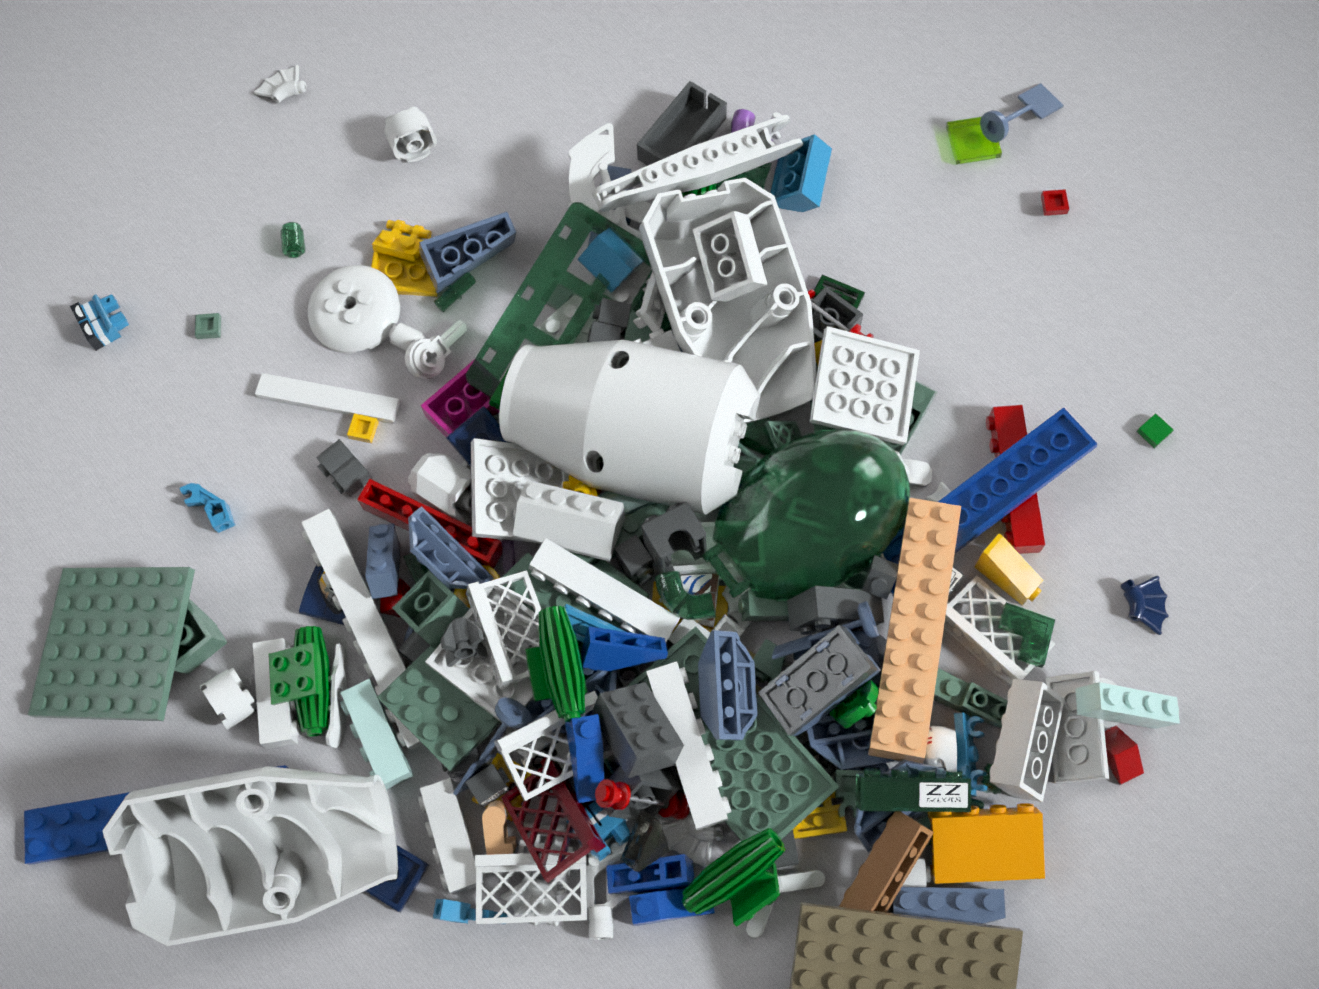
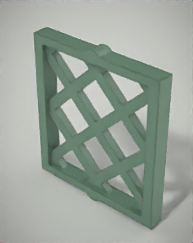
M767 421L765 423L779 459H808L811 457L796 421ZM782 428L788 433L787 436L782 433ZM780 436L785 440V444L779 440ZM791 436L796 440V444L790 440ZM789 444L794 448V451L788 448Z

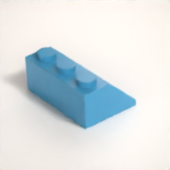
M815 134L801 139L803 142L801 148L779 158L777 161L770 193L774 195L780 209L806 212L820 207L832 148Z

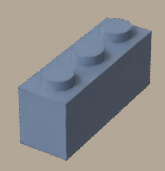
M395 524L370 526L365 576L371 597L375 599L398 595L400 542Z

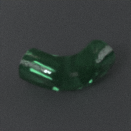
M678 571L666 572L655 576L657 591L662 603L674 615L687 620H705L716 617L711 592L699 595L689 594L682 585L681 575Z

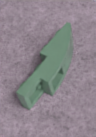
M938 668L933 700L971 717H980L987 724L1002 728V716L1006 712L1007 700L973 682L967 683Z

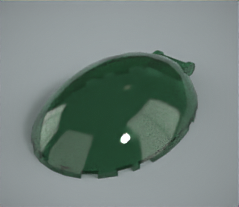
M829 429L800 436L770 452L742 476L737 496L721 506L715 521L712 540L716 545L706 551L702 558L706 563L709 562L730 589L729 594L732 598L737 597L749 587L756 597L773 599L775 601H787L814 586L837 587L870 566L874 555L879 557L899 532L906 516L910 498L909 479L905 466L897 453L889 445L865 432ZM722 552L744 579L740 583L735 580L719 559L718 555Z

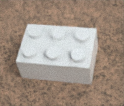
M733 211L693 229L711 299L727 302L767 285L748 215Z

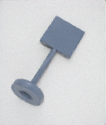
M1040 83L1018 95L1017 98L1026 106L1005 117L996 110L984 113L980 121L981 130L988 140L997 143L1004 140L1008 135V122L1031 110L1041 120L1063 108L1064 105Z
M867 601L860 603L857 607L859 620L841 625L849 629L862 626L867 637L875 638L879 636ZM834 628L775 646L772 659L774 660L810 648L812 642L823 639Z
M507 697L498 700L495 705V713L502 724L480 756V760L470 766L453 792L454 795L469 789L465 782L491 764L496 756L494 753L490 755L495 747L494 741L501 738L508 726L520 729L529 724L531 721L530 712L520 702Z

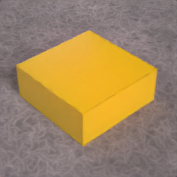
M354 413L347 433L348 438L372 444L379 423L378 419Z

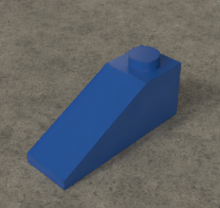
M588 626L581 649L582 667L602 671H612L666 659L668 655L665 638Z
M598 714L572 718L570 722H565L577 803L596 800L595 790L598 784L604 780L603 740Z
M686 854L606 866L609 894L684 889L695 879L693 860Z
M686 888L629 896L634 926L715 914L713 907L699 915L695 914V912H688L682 903L684 897L682 893Z

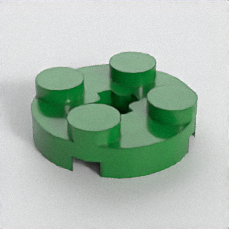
M871 680L867 681L833 709L830 715L844 728L851 727L864 716H871L877 709L875 704L878 697L877 685Z

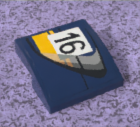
M316 565L305 589L299 614L344 625L342 619L346 618L343 610H338L333 602L334 590L332 587L328 589L322 578V575L325 574L322 565L319 567Z

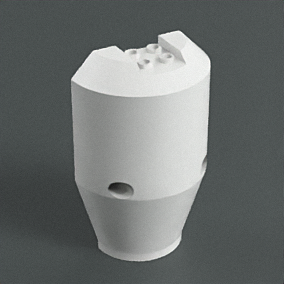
M747 178L724 181L717 190L708 191L700 196L689 194L682 197L680 190L658 193L640 225L639 232L675 340L684 353L742 365L760 394L755 421L779 415L812 401L817 374L811 300L774 195ZM736 211L749 216L767 285L723 302L711 299L693 229ZM744 419V423L754 422L753 420Z
M629 340L533 346L528 344L524 345L515 355L505 379L500 402V431L505 441L521 446L589 487L666 506H672L676 503L681 505L687 502L693 512L707 515L737 496L742 470L734 468L733 465L739 461L741 449L738 448L740 438L743 439L746 433L747 424L744 423V419L755 421L760 394L742 365ZM603 460L604 465L603 469L601 470L600 463Z
M266 766L134 790L125 797L103 829L109 854H120L121 865L127 870L128 888L131 893L125 905L132 928L166 946L299 922L384 881L397 879L398 857L393 815L385 785L379 775L365 777Z

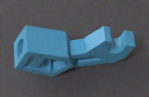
M189 483L179 488L184 496L192 493L190 498L184 500L188 507L205 506L204 509L210 523L218 533L236 526L230 507L225 500L202 488L200 484ZM223 509V512L215 515L214 510Z
M436 899L433 919L468 924V920L476 921V909L471 908L469 903ZM482 909V918H493L498 912ZM503 912L499 918L507 917V914Z

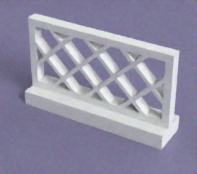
M523 571L479 584V582L468 584L466 595L476 624L482 630L484 638L482 641L487 650L499 689L510 687L513 683L530 678L528 669L524 673L515 675L512 668L515 657L527 663L526 656L518 653L523 642L539 647L538 642L526 637L531 626L539 629V623L534 620L536 616L538 619V612L541 610L528 572ZM523 579L526 587L523 596L509 589L512 582ZM496 588L502 591L503 594L497 603L487 598L485 590ZM506 594L520 600L515 611L501 605ZM523 602L534 608L535 613L532 619L518 613ZM498 609L512 616L507 627L496 622L494 616ZM514 618L529 624L524 635L509 629ZM506 634L521 640L515 651L505 647L503 640Z
M977 575L947 604L944 629L1010 688L1013 679L1023 680L1055 645L1053 641ZM975 585L984 592V599L972 598L971 589ZM957 603L968 604L969 615H960L953 607ZM973 604H985L986 615H974ZM990 604L999 605L1003 609L1004 616H992ZM975 621H987L988 632H979L975 628ZM992 621L1005 622L1006 633H994ZM1010 622L1020 623L1023 626V633H1011ZM994 638H1007L1008 650L997 648ZM1012 639H1024L1026 651L1013 650ZM1030 639H1038L1046 647L1042 651H1031ZM1014 656H1027L1028 667L1024 671L1015 664Z
M595 691L585 694V713L594 708L598 698ZM556 710L494 741L524 801L573 776L572 769L567 772L568 766H572L569 751L566 760L552 756L556 741L568 744L567 740L558 737L560 728L565 722L564 719L558 718ZM555 730L554 736H553V735H550V734H547V733H549V732ZM544 736L552 739L548 754L534 750L537 738ZM531 742L530 748L524 747V745ZM516 749L527 751L528 755L524 767L513 764L508 753ZM609 749L603 752V759L613 755V751ZM532 753L546 758L542 773L527 769ZM550 759L564 764L561 775L556 778L546 775ZM516 769L522 770L521 776H519ZM526 772L540 776L537 788L528 793L523 784ZM544 778L551 780L543 784Z
M530 853L475 855L476 924L587 921L586 855L555 877V881L546 890L534 881L540 874V871ZM548 856L546 862L548 871L556 866L559 856ZM569 870H580V882L572 890L561 878ZM536 871L532 877L526 873ZM509 872L504 878L499 874ZM514 872H522L529 879L518 892L507 882ZM483 873H495L501 879V882L491 892L483 886ZM531 882L543 893L532 905L520 895ZM558 882L570 891L560 904L548 894ZM504 883L515 893L505 906L493 896ZM580 887L581 898L575 893ZM484 891L487 894V896L482 901V895ZM572 895L581 902V915H569L562 908ZM545 896L556 906L549 916H541L534 909ZM517 897L529 907L521 917H514L507 910ZM491 898L501 910L493 918H482V906ZM558 910H560L564 914L554 916L558 912ZM531 911L537 915L526 917ZM503 912H505L509 916L499 918Z

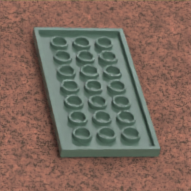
M529 553L521 558L503 576L506 577L527 571L541 610L552 606L563 607L565 604H568L595 616L588 608L577 603L574 595L570 593L564 595L553 588L555 584L547 579L543 582L532 576V571L528 568L533 557ZM523 579L512 582L509 589L523 596L526 590ZM524 602L522 603L535 613L534 608ZM430 646L377 698L451 772L501 722L426 664L425 661L435 651Z
M695 626L667 651L666 659L655 661L628 686L646 682L653 693L646 671L677 661L679 668L685 667L689 683L685 684L687 694L693 692L698 707L693 709L695 718H701L698 662L708 639ZM756 694L757 717L745 733L743 740H716L702 718L706 734L701 735L704 745L710 744L714 760L709 762L712 771L718 770L723 786L718 787L721 798L727 797L731 813L727 814L728 821H725V823L741 841L767 828L775 831L782 840L840 786L795 736L787 734L769 707Z

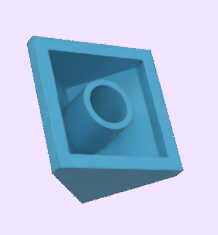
M612 227L599 234L577 259L610 293H613L645 261Z

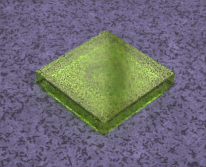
M981 117L947 122L946 129L956 165L1001 158L1002 151L999 142H991L984 136L981 130Z

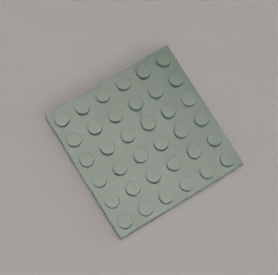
M190 567L63 568L28 716L35 718L164 721L195 570Z

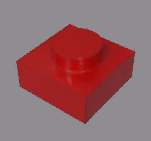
M1066 189L1042 191L1041 200L1044 216L1068 214L1069 204Z

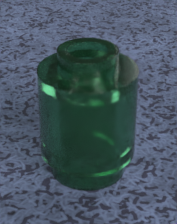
M296 222L285 223L280 231L282 253L290 258H298L306 251L304 230Z

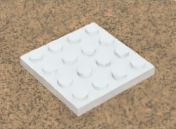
M827 326L823 333L809 422L900 445L906 444L920 350Z
M474 438L471 441L472 537L525 541L513 538L512 534L517 502L526 480L563 488L562 483L563 481H568V474L515 443Z
M496 588L485 590L488 599L499 602L503 594L502 591ZM506 594L501 605L515 611L520 601ZM524 604L521 605L518 611L519 614L529 619H532L534 612ZM470 608L463 618L469 619L476 624L472 609ZM498 609L494 617L497 623L507 627L512 616ZM514 618L509 629L524 635L529 624ZM531 626L526 637L539 643V629ZM506 634L503 640L505 647L513 651L516 650L521 641L509 634ZM523 642L518 653L526 656L525 649L534 648V646ZM440 644L425 661L430 668L498 721L500 720L496 716L495 705L501 698H512L525 707L533 699L530 678L513 683L510 687L500 690L489 658L482 660L475 658L473 655L467 659H459L452 667H448L445 659L447 649L442 648ZM516 657L512 663L515 675L524 673L528 669L527 663Z

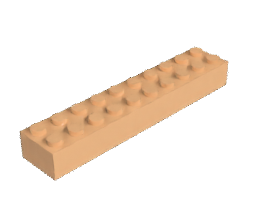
M909 498L876 702L877 709L874 714L868 755L897 761L904 759L922 764L924 762L961 506Z

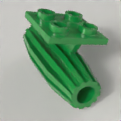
M547 607L538 612L539 647L525 649L534 702L552 699L558 718L564 719V722H570V719L581 718L580 715L585 713V694H587L582 662L576 635L565 607Z
M316 626L300 627L295 630L292 648L268 654L271 705L294 701L301 732H306L308 737H317L323 735V731L328 729L330 713L328 712V706L331 704V699H329L331 688L328 681L330 676L329 658L322 629Z
M767 828L739 842L704 868L682 893L684 896L682 903L686 910L699 915L730 899L733 924L737 927L744 921L751 920L756 912L766 905L773 904L778 896H780L777 868L774 862L786 850L781 838L771 828Z

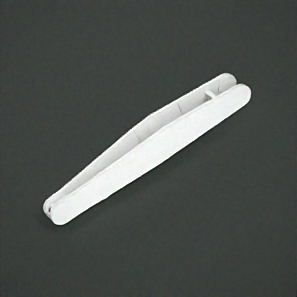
M783 115L694 145L621 178L602 184L592 192V196L600 211L606 212L618 207L655 199L658 193L680 190L682 193L700 189L789 155L801 148L803 142L799 138L777 146L772 142L769 134L783 129L790 122L789 116ZM640 183H642L643 187L621 192Z

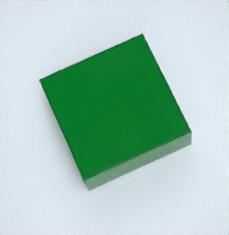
M1155 413L1136 432L1155 449L1174 429Z

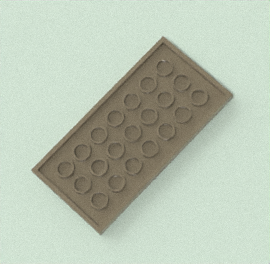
M801 902L789 989H1016L1023 931L1020 928Z

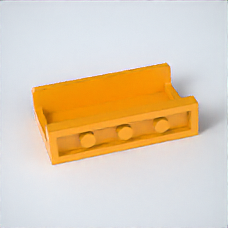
M1020 803L1015 808H1006L1005 805L994 804L990 805V809L968 806L967 808H962V810L937 807L935 811L928 812L931 831L934 832L931 836L932 865H930L931 878L935 884L1045 879L1043 813L1037 807H1034L1033 804Z

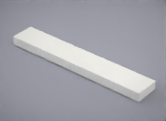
M265 373L261 374L255 392L257 398L351 416L355 413L393 424L400 405L398 398Z

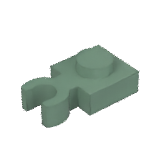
M836 770L835 782L840 787L835 791V798L842 799V804L838 808V815L840 818H843L845 816V808L850 807L853 810V818H856L857 803L855 799H858L859 791L863 789V771Z

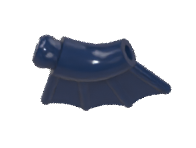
M1154 576L1139 585H1135L1132 579H1128L1120 586L1125 592L1123 594L1129 604L1128 617L1134 621H1141L1157 635H1161L1162 623L1169 615L1165 609L1168 595L1160 586V577Z

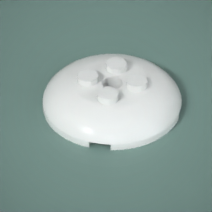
M363 265L339 268L325 276L311 294L308 304L310 328L316 338L333 351L355 354L357 351L367 348L371 350L388 338L390 330L398 322L400 315L398 291L392 281L375 268ZM356 304L352 309H348V305Z

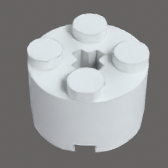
M410 107L385 119L384 133L397 159L401 160L400 158L406 159L407 162H416L427 157L431 153V147L433 145L434 147L436 146L437 139L425 114L419 111L417 107Z
M234 668L226 669L200 685L204 695L227 730L254 714V710L257 709V705L247 688L241 691L245 686Z

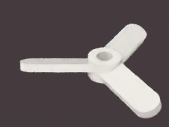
M818 869L778 875L780 893L820 887L825 882L824 873ZM773 904L766 905L749 920L746 928L749 936L752 938L762 936Z

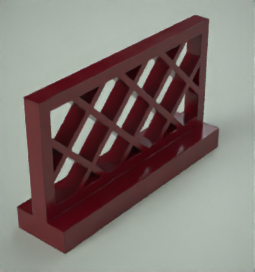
M546 758L540 761L542 767L536 772L542 773ZM550 759L546 775L556 778L561 775L562 769L560 765ZM532 774L523 780L527 793L534 790L536 782L540 780V776ZM568 779L536 795L541 797L538 810L528 808L531 798L523 801L521 808L513 806L511 801L520 795L517 786L501 797L540 873L548 883L590 851L594 850L598 853L606 847L582 803H577L576 793ZM548 798L557 799L555 811H545ZM526 814L536 815L532 828L524 827L523 825ZM543 816L553 817L549 830L539 829ZM559 818L569 820L566 832L556 831ZM537 834L547 835L543 849L534 846ZM554 836L564 837L560 851L550 850ZM571 838L579 839L583 846L573 853L567 852ZM548 856H559L556 866L548 871L546 868Z

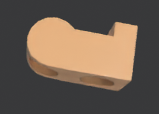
M495 800L490 802L482 815L486 855L514 854L517 847L516 836L508 837L506 819L509 812L502 801Z

